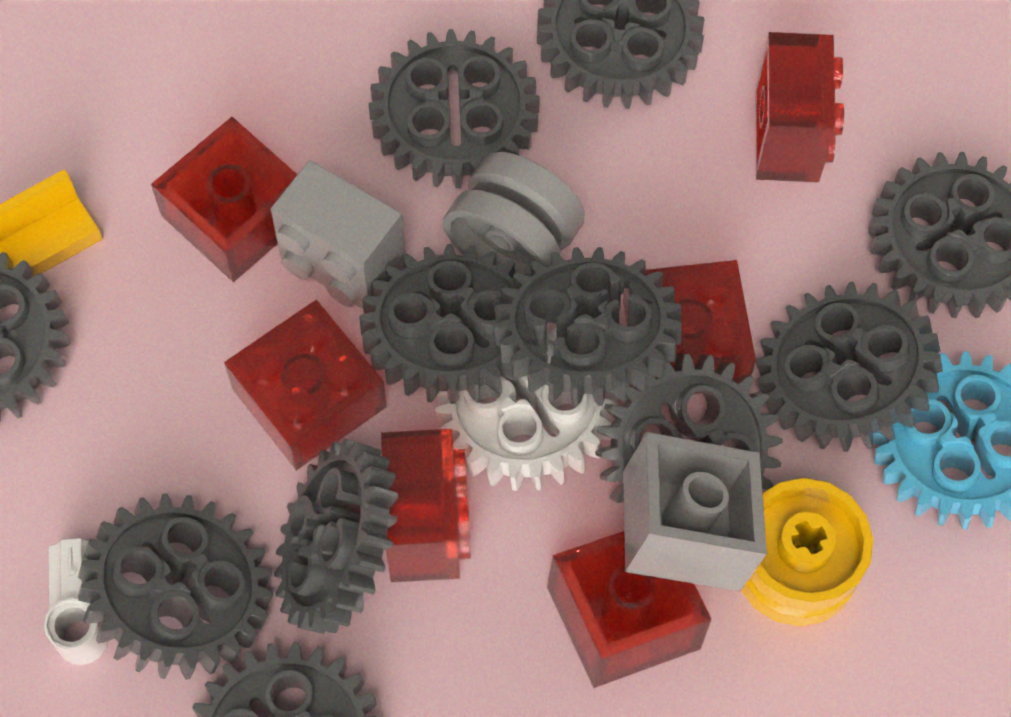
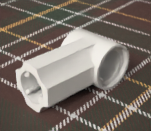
M82 538L60 540L59 543L49 546V611L44 621L45 634L64 660L77 665L94 662L102 656L108 644V641L99 644L96 641L103 622L90 623L88 632L80 640L74 642L64 641V635L68 627L73 623L84 621L86 609L92 604L78 601L81 584L85 583V581L78 578V573L82 561L88 560L84 554L89 541Z

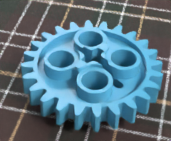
M968 351L963 352L959 365H952L947 355L940 353L943 372L937 373L939 391L926 393L930 409L928 411H920L911 408L915 424L920 422L930 423L939 431L926 434L918 431L914 426L910 428L897 421L893 424L894 440L890 441L880 431L873 433V443L880 446L875 449L874 463L877 465H888L884 469L882 482L884 485L901 482L896 500L903 502L915 496L918 499L916 515L919 517L930 507L938 509L937 520L938 525L941 526L944 525L951 513L958 514L962 529H968L972 515H979L987 528L992 527L997 510L1011 521V457L1003 456L993 449V446L998 444L1011 446V363L1000 372L992 370V355H987L981 365L976 366L972 365L971 356ZM969 399L979 400L988 408L974 410L967 407L963 401ZM939 400H944L947 402L951 409V413L943 403L939 402ZM956 432H958V434L960 435V438L958 439L955 437ZM973 439L975 440V445H974V446H973V444L971 443V440H973ZM950 467L958 468L964 471L968 478L961 481L952 480L946 477L942 470ZM982 467L988 475L994 478L987 479L980 470V468Z

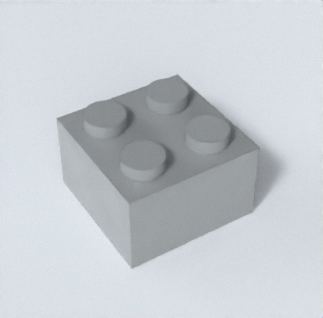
M312 160L306 163L270 209L283 266L294 276L302 280H308L310 277L324 285L327 292L344 306L352 307L355 304L363 309V297L372 296V281L382 280L386 282L385 267L387 265L396 267L401 271L404 269L403 255L406 252L402 213Z
M646 432L623 471L625 572L741 591L767 555L760 453Z

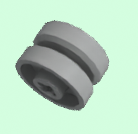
M493 152L481 160L468 180V190L463 191L455 199L443 217V229L451 243L462 255L470 245L475 246L476 258L481 260L488 253L494 251L496 252L497 267L513 261L515 263V273L527 274L531 277L530 262L535 260L545 267L550 266L551 253L556 252L560 255L561 250L569 246L584 224L585 211L578 197L565 182L545 167L523 156L508 152Z

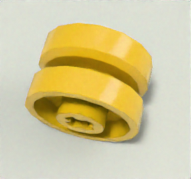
M808 478L779 482L763 493L767 555L743 586L741 592L754 609L775 622L800 627L825 622L845 608L871 564L874 538L867 515L851 495L829 482Z

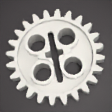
M556 327L550 335L547 334L548 351L545 354V358L549 364L551 356H554V341L557 338ZM527 375L519 378L517 381L512 380V383L501 376V392L496 393L485 384L480 386V400L475 401L468 391L464 390L459 391L456 404H451L447 391H439L437 399L440 406L435 408L438 425L442 426L440 431L444 445H451L453 459L456 463L467 459L468 470L471 476L474 477L487 468L489 484L491 486H495L503 475L510 476L513 491L519 489L524 477H531L536 490H542L544 475L551 474L561 485L565 483L564 468L567 466L581 474L585 472L583 454L600 458L595 455V451L601 448L599 440H611V438L597 432V427L612 425L611 422L615 421L616 418L610 415L604 409L605 404L618 405L615 402L618 400V397L613 391L605 392L603 406H598L592 394H584L582 401L577 407L562 411L556 408L563 404H572L570 392L564 391L553 402L549 400V386L544 385L538 390L530 392L528 390ZM516 393L521 397V400L517 401ZM484 398H498L496 401L489 404L478 403L480 400ZM536 406L538 408V414L533 409ZM542 424L545 427L547 426V428L557 436H550L542 427ZM518 435L532 436L531 439L525 442L517 443L511 441Z

